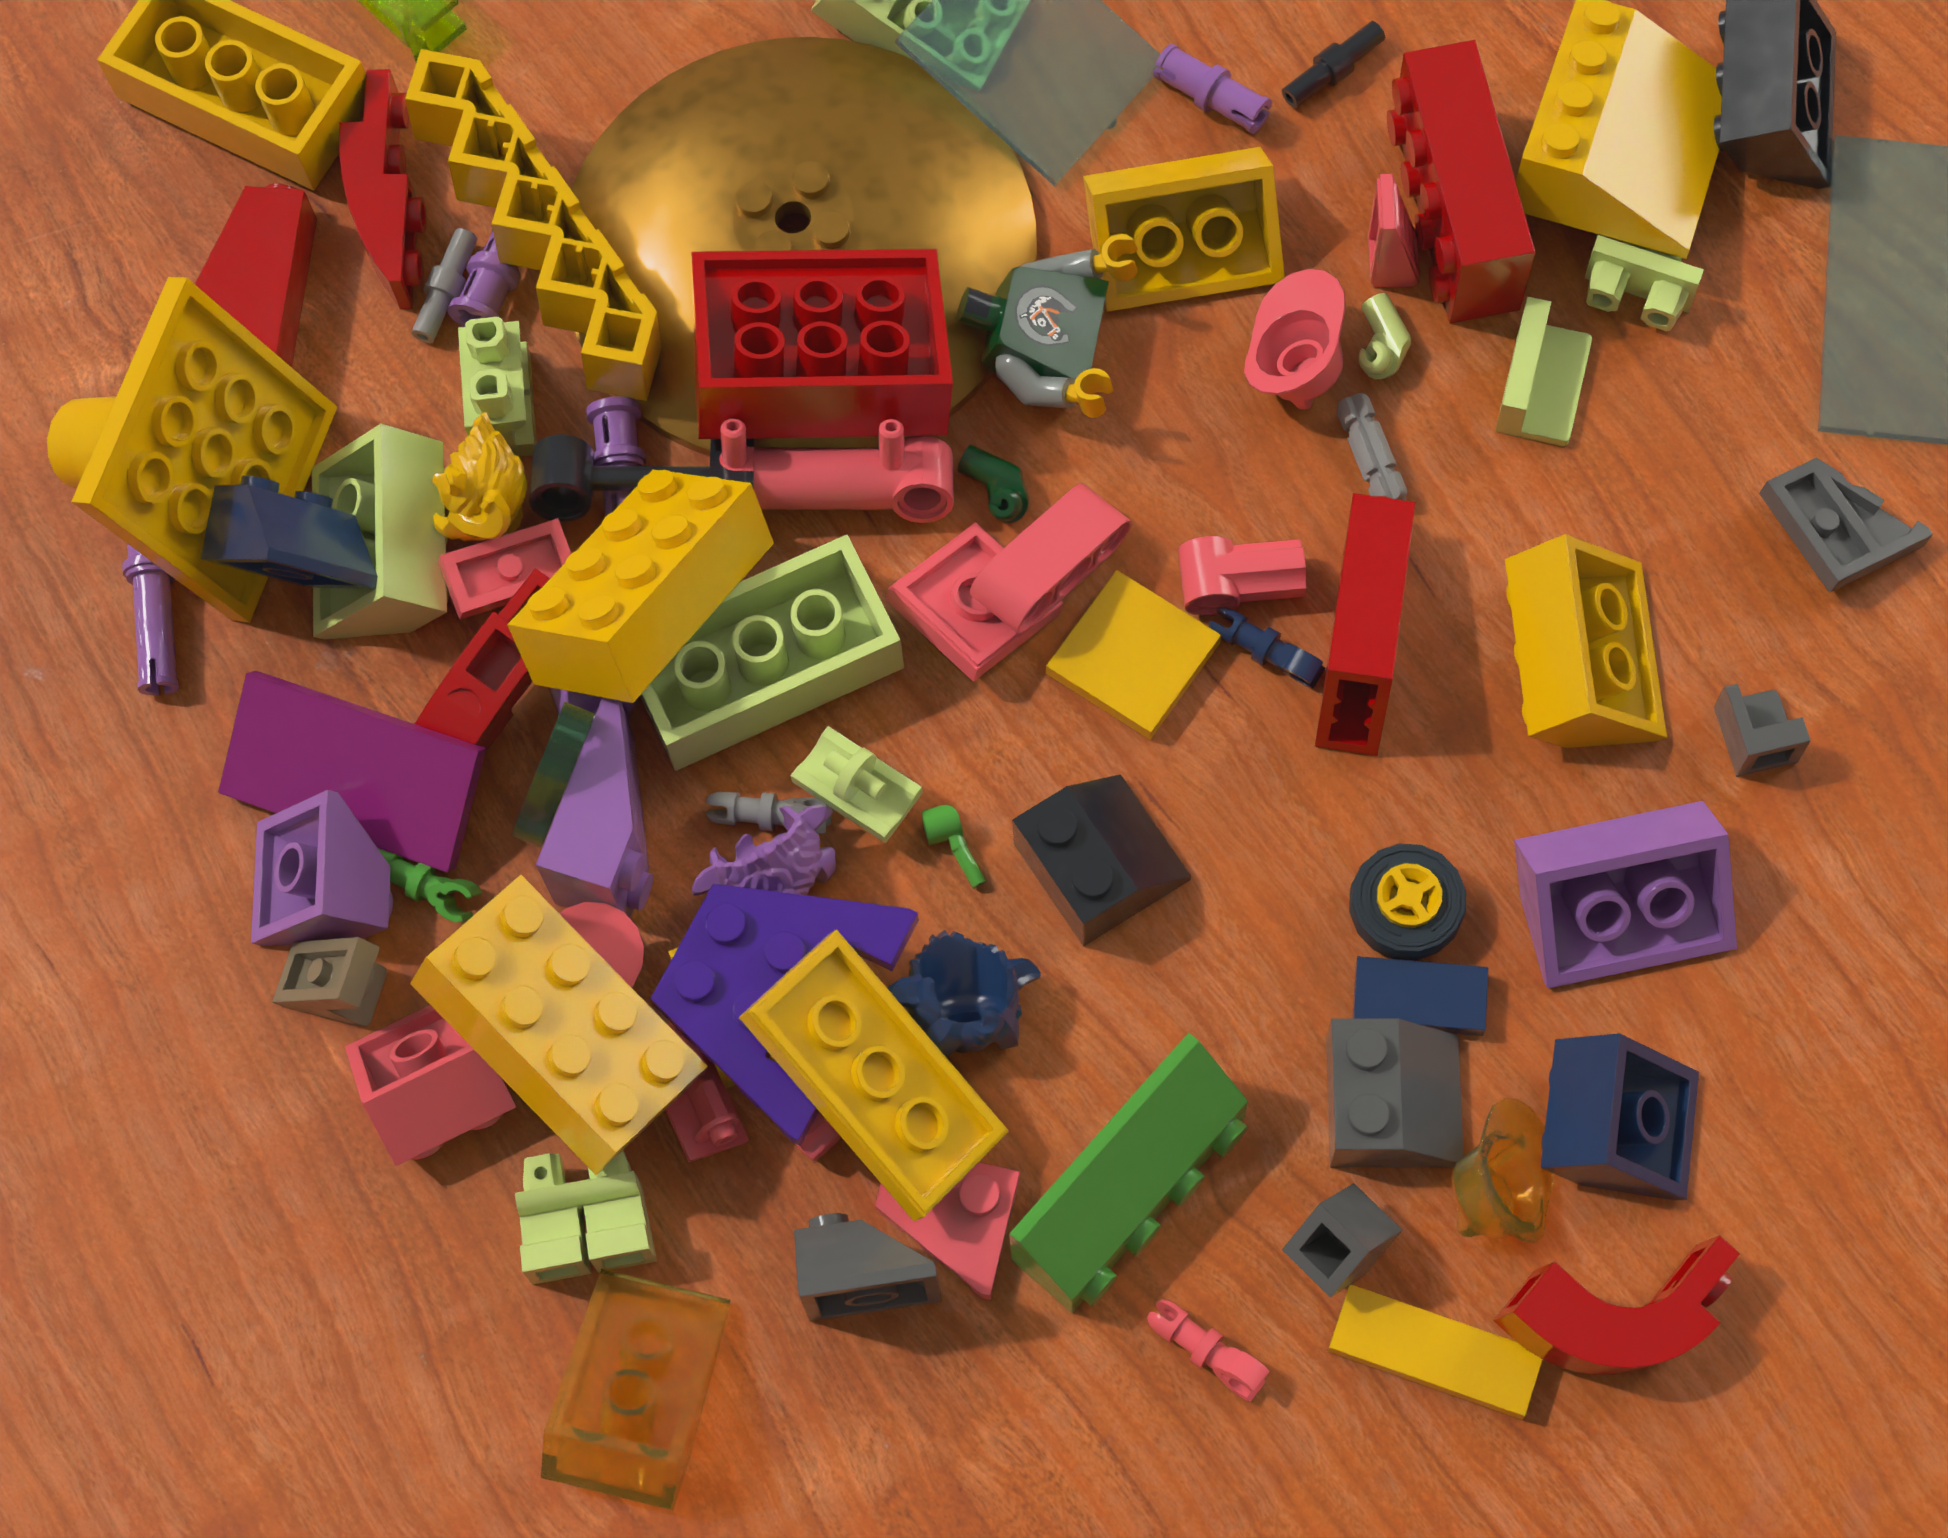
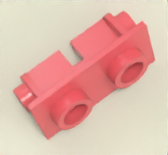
M671 1022L667 1023L707 1065L706 1069L689 1088L666 1109V1113L688 1162L747 1143L749 1141L714 1062H710Z

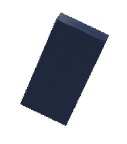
M1357 956L1352 1019L1399 1018L1451 1034L1483 1036L1486 1029L1488 967Z

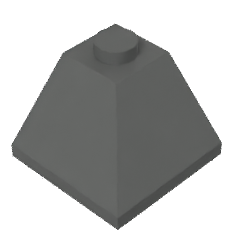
M842 1213L826 1214L811 1218L808 1221L809 1228L794 1230L799 1298L810 1322L942 1302L935 1262L863 1220L849 1221L848 1215Z

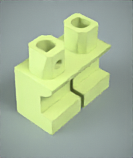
M499 317L471 319L465 323V327L458 328L464 427L466 433L469 435L470 430L473 428L474 420L482 413L487 412L493 428L502 434L514 455L519 457L533 455L537 438L535 411L532 401L534 397L531 357L527 341L520 342L519 321L503 322Z
M624 1150L599 1174L595 1175L588 1168L590 1179L566 1183L563 1159L560 1154L548 1153L524 1159V1191L515 1193V1200L520 1216L522 1245H520L522 1272L532 1285L592 1274L590 1262L597 1272L657 1262L643 1187L635 1172L631 1171ZM584 1216L586 1220L587 1233L585 1232Z

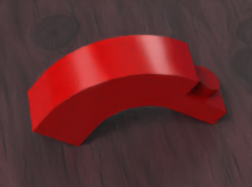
M1720 1235L1696 1244L1657 1294L1644 1306L1636 1308L1616 1306L1597 1298L1554 1261L1534 1270L1493 1321L1526 1350L1561 1368L1592 1375H1614L1644 1369L1686 1353L1701 1343L1717 1328L1721 1322L1705 1308L1713 1304L1730 1285L1733 1278L1726 1271L1740 1253Z

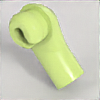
M1379 293L1366 300L1361 307L1375 334L1366 350L1361 348L1358 361L1364 372L1373 379H1385L1395 374L1399 370L1411 345V336L1388 293Z

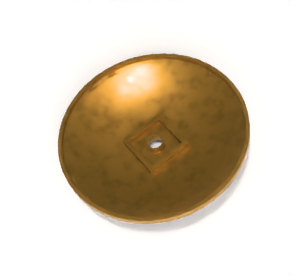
M791 37L751 42L718 51L676 70L641 93L619 113L601 134L587 155L571 189L580 202L581 210L595 230H600L624 264L625 272L638 291L646 295L657 311L661 353L647 401L635 399L641 404V418L639 420L664 437L707 456H710L711 439H698L691 251L937 249L953 379L950 416L960 410L994 374L993 371L983 365L981 360L987 331L956 321L957 311L965 289L971 287L996 295L998 287L1012 268L1037 261L1036 220L1031 194L1023 170L1010 144L994 121L971 97L951 81L927 66L880 47L844 39ZM792 213L803 214L810 219L808 227L799 233H786L780 230L777 225L784 216ZM574 332L582 349L586 334ZM879 436L755 438V448H879ZM904 436V439L914 436Z

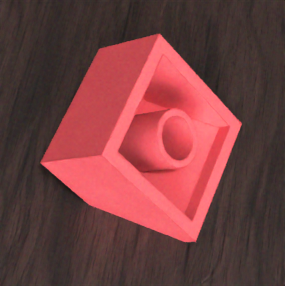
M431 1005L345 1046L362 1105L395 1166L410 1159L426 1158L437 1152L445 1142L471 1129L480 1130L496 1123L504 1113L516 1108L508 1084Z

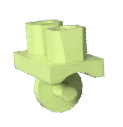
M1598 235L1585 274V279L1589 280L1586 303L1589 306L1607 312L1617 311L1624 292L1647 299L1640 318L1646 325L1670 331L1682 311L1689 313L1704 269L1681 262V257L1624 241L1622 243Z
M829 726L821 734L811 753L790 775L794 784L884 843L889 840L923 794L920 785L878 759L874 753L866 748H861Z

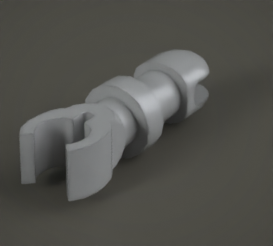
M722 791L710 794L706 799V803L724 806L727 809L710 810L706 812L707 819L718 824L758 823L760 830L774 831L776 825L784 826V816L779 809L783 806H789L796 813L818 804L826 807L829 806L819 799L812 797L778 800L777 793L763 792L761 798L741 797L740 793ZM831 816L816 830L817 833H826V826L831 825Z

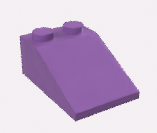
M602 697L536 862V867L556 905L568 908L583 902L607 903L625 912L630 918L633 909L641 911L644 908L652 888L653 875L648 873L649 865L635 737L622 702Z

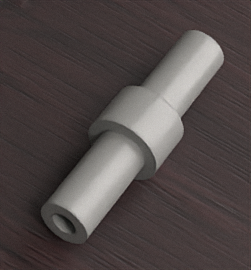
M463 228L455 230L440 266L432 267L423 291L427 297L411 331V334L422 342H434L451 300L460 297L466 280L462 275L478 240L477 236L469 230Z

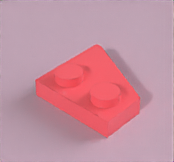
M978 1162L924 1218L913 1221L880 1183L875 1208L881 1216L898 1230L904 1231L920 1245V1248L939 1264L943 1263L967 1283L971 1290L980 1298L991 1300L1020 1181V1172Z

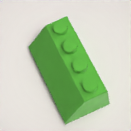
M1188 1032L1009 1233L1012 1261L1071 1313L1076 1310L1083 1300L1092 1307L1104 1296L1117 1278V1275L1111 1270L1112 1267L1127 1250L1134 1256H1137L1147 1247L1161 1228V1225L1155 1220L1156 1217L1171 1200L1179 1207L1183 1205L1205 1178L1199 1171L1200 1167L1214 1151L1222 1157L1226 1156L1248 1129V1126L1242 1122L1246 1114L1248 1100L1200 1041Z

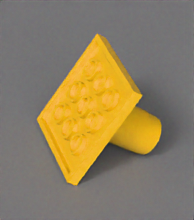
M168 277L117 396L72 399L61 406L50 424L47 436L48 458L58 478L65 485L76 489L71 501L73 504L231 621L250 623L268 577L200 559L215 485H240L242 476H254L278 482L280 484L278 493L294 498L296 491H304L337 406L187 277Z

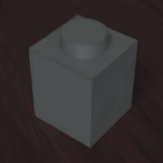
M1353 1183L1319 1203L1283 1247L1282 1251L1331 1298L1365 1276L1402 1232V1229Z

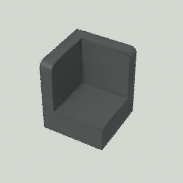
M1738 684L1724 686L1714 705L1736 777L1798 763L1811 741L1803 717L1787 720L1780 696L1775 690L1742 697Z

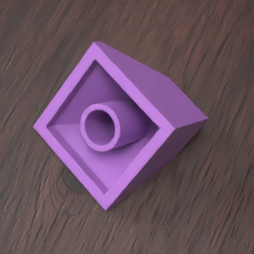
M326 790L257 822L251 944L274 946L292 945L293 942L360 937L363 939L388 929L389 917L393 907V897L390 892L391 867L338 792Z

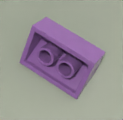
M1704 801L1514 840L1520 898L1542 978L1547 988L1737 949L1729 837Z

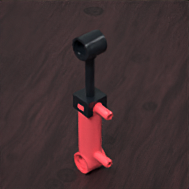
M728 419L721 425V439H711L710 466H594L595 454L592 447L580 438L564 434L551 435L539 440L534 446L532 455L529 504L532 510L539 516L548 520L558 518L559 522L574 521L584 517L590 510L594 491H633L637 487L638 482L645 475L649 474L652 469L751 483L761 510H894L903 519L911 522L926 523L944 518L951 512L954 504L953 454L951 448L944 441L931 436H914L904 439L903 424L894 419L885 420L880 424L879 448H755V438L746 439L745 424L739 419Z

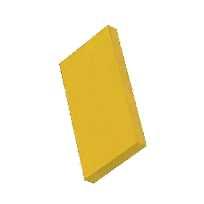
M837 929L828 934L739 1016V1019L913 1221L924 1218L1009 1132Z

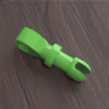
M378 848L391 867L390 883L404 888L406 897L416 902L427 899L435 907L436 911L449 921L461 922L473 917L472 912L460 910L455 904V897L449 894L460 891L465 895L466 899L482 894L483 892L480 887L475 883L465 879L452 880L446 877L436 876V869L423 863L415 866L402 860V856Z

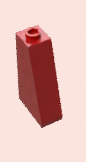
M281 183L269 184L266 187L245 186L195 285L292 367L317 218L305 190L296 189Z
M1353 493L1315 747L1378 756L1393 681L1416 502L1392 499L1385 496Z

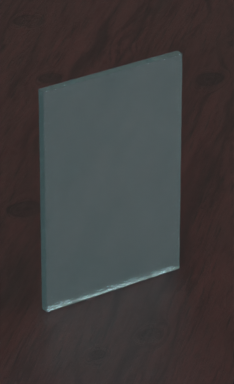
M1839 135L1834 137L1818 431L1948 445V146Z

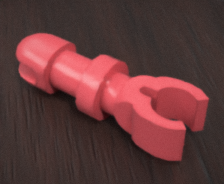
M1169 1300L1157 1302L1156 1307L1163 1316L1155 1312H1149L1147 1319L1150 1328L1169 1343L1175 1341L1192 1354L1190 1362L1200 1369L1205 1365L1212 1368L1215 1375L1226 1387L1242 1399L1251 1402L1265 1384L1264 1378L1270 1371L1248 1353L1226 1346L1222 1343L1223 1334L1214 1328L1207 1332L1190 1320L1189 1313Z

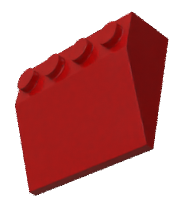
M937 249L691 251L698 439H721L720 428L722 423L733 418L739 419L745 424L746 439L879 436L880 424L888 419L898 420L903 424L904 436L948 435L953 379Z

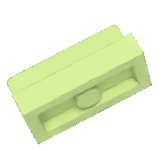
M1527 296L1495 432L1558 446H1566L1571 437L1592 336L1583 332L1546 325L1551 301Z

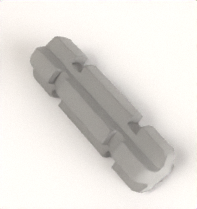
M1358 393L1342 399L1338 403L1337 415L1343 430L1350 435L1347 440L1363 479L1369 482L1371 486L1368 488L1370 496H1385L1406 501V485L1401 473L1394 469L1397 463L1380 422L1375 421L1373 418L1376 413L1370 398L1364 393Z

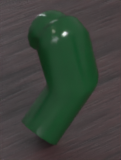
M970 444L960 459L958 472L986 485L989 510L996 519L1006 523L1020 520L1026 513L1029 505V496L1021 469L1015 464Z

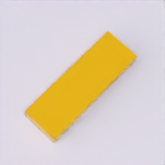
M1352 1284L1348 1287L1327 1351L1521 1420L1526 1415L1543 1360L1526 1350L1518 1342Z

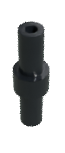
M1370 21L1340 45L1332 43L1313 58V66L1282 88V95L1291 107L1297 108L1327 84L1335 86L1354 71V63L1385 40V33L1381 26L1375 21Z

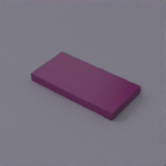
M255 670L246 673L218 793L278 813L326 790L338 792L377 848L449 872L457 867L486 748Z

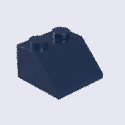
M242 476L240 485H215L201 560L307 588L375 589L378 576L356 516L332 509V498L304 491H296L293 498L278 493L280 485L278 482L254 476Z
M1621 1033L1555 1039L1552 1068L1549 1073L1550 1089L1545 1131L1542 1136L1540 1168L1581 1186L1669 1200H1687L1699 1071Z

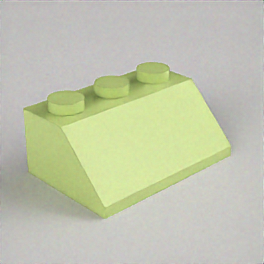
M379 424L313 467L312 493L332 498V509L356 516L378 576L375 589L313 588V637L336 639L410 633L447 613L449 590L438 561L440 555L446 554L448 538L441 535L435 529L433 523L435 513L445 517V506L441 503L438 489L432 482L434 474L443 473L445 469L442 441Z

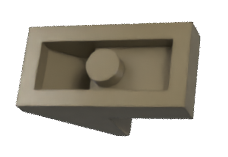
M360 937L293 942L272 1003L356 1026H368L372 1020L387 975V969L375 962L380 947Z

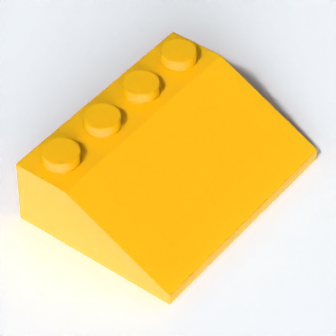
M1576 0L1516 178V185L1524 213L1687 259L1719 152L1714 136V118L1716 115L1721 114L1722 96L1717 86L1716 68L1636 9L1614 4L1606 0Z

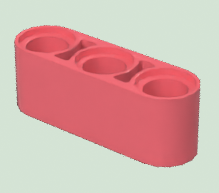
M1079 483L985 565L973 582L970 595L1019 635L1023 634L1110 557L1126 537L1132 522L1087 485Z

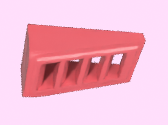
M1380 174V178L1376 181L1368 230L1370 283L1373 284V288L1412 287L1419 282L1420 272L1416 232L1393 174Z

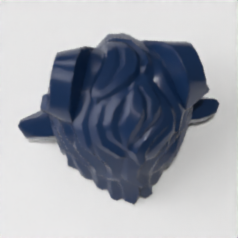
M944 930L937 937L932 934L929 938V944H925L922 947V952L917 953L915 958L910 960L908 977L901 978L888 986V990L902 1006L908 1008L911 1017L945 1057L948 1058L954 1051L958 1053L984 1051L989 1044L994 1042L997 1043L1001 1050L1018 1046V1019L1022 1015L1018 991L1026 984L1038 980L1041 972L1038 966L1029 959H1008L1005 951H999L994 944L986 945L983 942H974L969 938H964V935L953 931L949 935Z

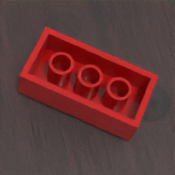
M1476 40L1405 52L1400 78L1392 80V95L1395 108L1387 111V128L1392 145H1401L1405 162L1401 163L1400 168L1404 193L1407 198L1415 197L1420 213L1415 215V232L1418 245L1421 250H1430L1434 267L1429 268V283L1435 303L1444 302L1449 324L1519 311L1532 268L1535 248Z

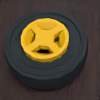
M1399 843L1378 850L1360 866L1350 888L1349 913L1358 935L1374 951L1392 959L1416 961L1437 954L1456 937L1466 914V890L1458 870L1443 854L1423 845ZM1401 907L1405 909H1411L1415 915L1412 916L1410 912H1404L1402 910H1399L1397 912L1396 910Z

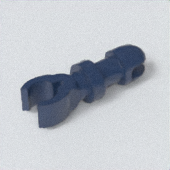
M1220 607L1216 610L1219 615L1233 623L1230 628H1225L1216 622L1209 621V628L1221 634L1222 640L1231 645L1236 643L1252 652L1251 660L1264 666L1269 662L1297 682L1311 689L1314 688L1325 670V667L1322 666V660L1299 647L1281 641V633L1273 628L1268 627L1263 631L1247 622V617L1233 609Z

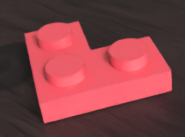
M557 518L503 535L497 539L487 540L440 555L438 564L459 620L505 606L535 568L551 578L564 565L566 559L572 553Z

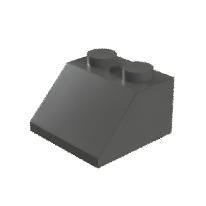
M1399 1018L1331 1019L1326 1037L1330 1167H1463L1458 1035Z

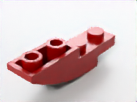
M390 69L367 70L363 122H339V156L342 181L357 231L381 283L400 309H412L413 286H422L423 259L421 251L416 250L417 233H425L427 215L424 198L416 197L408 174H406L404 146L399 144L400 129H407L409 126V114L405 102L406 93L398 92Z
M535 568L499 614L494 611L491 613L451 667L414 724L484 747L487 751L514 716L511 709L533 682L507 624L528 603L529 598L550 580L548 576Z

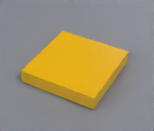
M1116 570L1048 662L1046 674L1151 740L1219 646L1221 634Z

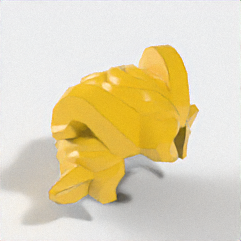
M487 412L474 420L470 434L465 438V441L458 445V452L450 454L451 464L447 465L443 473H436L432 478V482L438 489L441 503L449 510L447 517L435 513L433 516L434 527L441 535L451 540L458 538L462 541L497 539L503 535L513 533L520 526L523 518L522 505L527 491L524 465L520 457L514 455L499 431H495Z

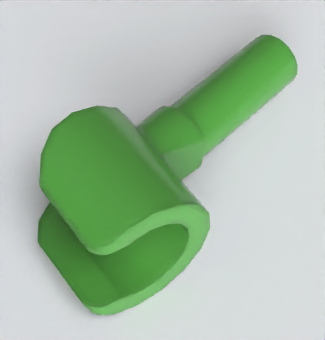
M941 805L923 810L922 822L929 845L949 841L952 853L972 888L974 889L985 883L987 880L973 858L963 837L962 826L956 809L949 805Z

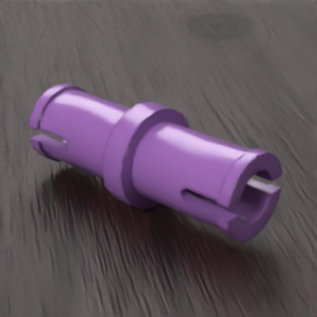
M1174 44L1168 45L1156 61L1155 65L1158 67L1153 70L1154 78L1160 81L1163 80L1194 98V105L1205 112L1215 110L1245 127L1252 134L1262 127L1270 112L1267 110L1272 107V100L1231 79L1230 71L1218 64L1210 67L1180 50Z

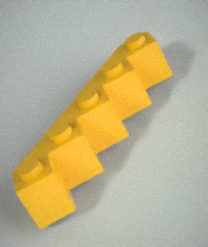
M421 49L405 97L414 139L452 146L448 164L457 201L496 208L491 224L499 262L541 270L536 285V292L543 326L586 334L581 357L587 390L647 401L661 353L656 309L646 295L638 291L625 272V266L600 230H595L581 210L577 197L555 166L551 167L536 146L535 138L512 105H507L493 85L492 77L481 61Z

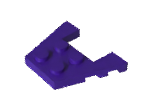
M713 884L651 996L653 1005L710 1062H714L739 1087L740 1091L780 1128L781 1132L791 1142L801 1146L819 1111L782 1067L769 1059L771 1056L769 1052L739 1019V1016L828 934L836 929L860 957L893 971L919 921L918 913L909 908Z

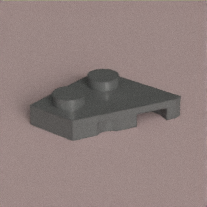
M1814 458L1767 481L1759 492L1762 499L1829 593L1923 547L1933 535L1930 529L1919 521L1911 528L1880 509L1884 499L1865 487L1849 483L1841 472L1818 458Z

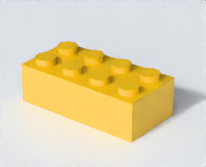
M138 0L97 59L117 98L313 191L339 154V122H360L364 115L366 72L360 60L231 0Z
M652 469L649 474L645 475L638 482L637 487L613 512L603 519L602 524L577 551L568 556L564 565L539 591L529 598L528 603L507 624L534 685L634 703L774 544L752 484L720 479L718 477L675 473L668 470Z
M522 875L518 876L424 959L410 983L595 1175L599 1174L681 1096L707 1067L697 1054Z

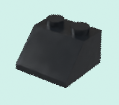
M1121 774L1066 786L1012 819L1015 847L1083 947L1191 880L1190 873Z

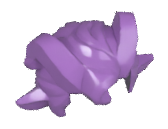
M819 804L807 807L799 813H796L789 806L779 808L784 816V826L788 832L779 834L771 842H764L758 846L753 844L751 835H743L735 845L736 860L734 862H727L724 857L719 855L715 847L710 852V863L712 866L704 869L694 881L692 886L693 896L708 893L713 884L807 895L809 889L814 886L815 881L822 884L827 883L836 871V851L828 846L819 848L820 837L816 830L832 815L833 810L830 807Z

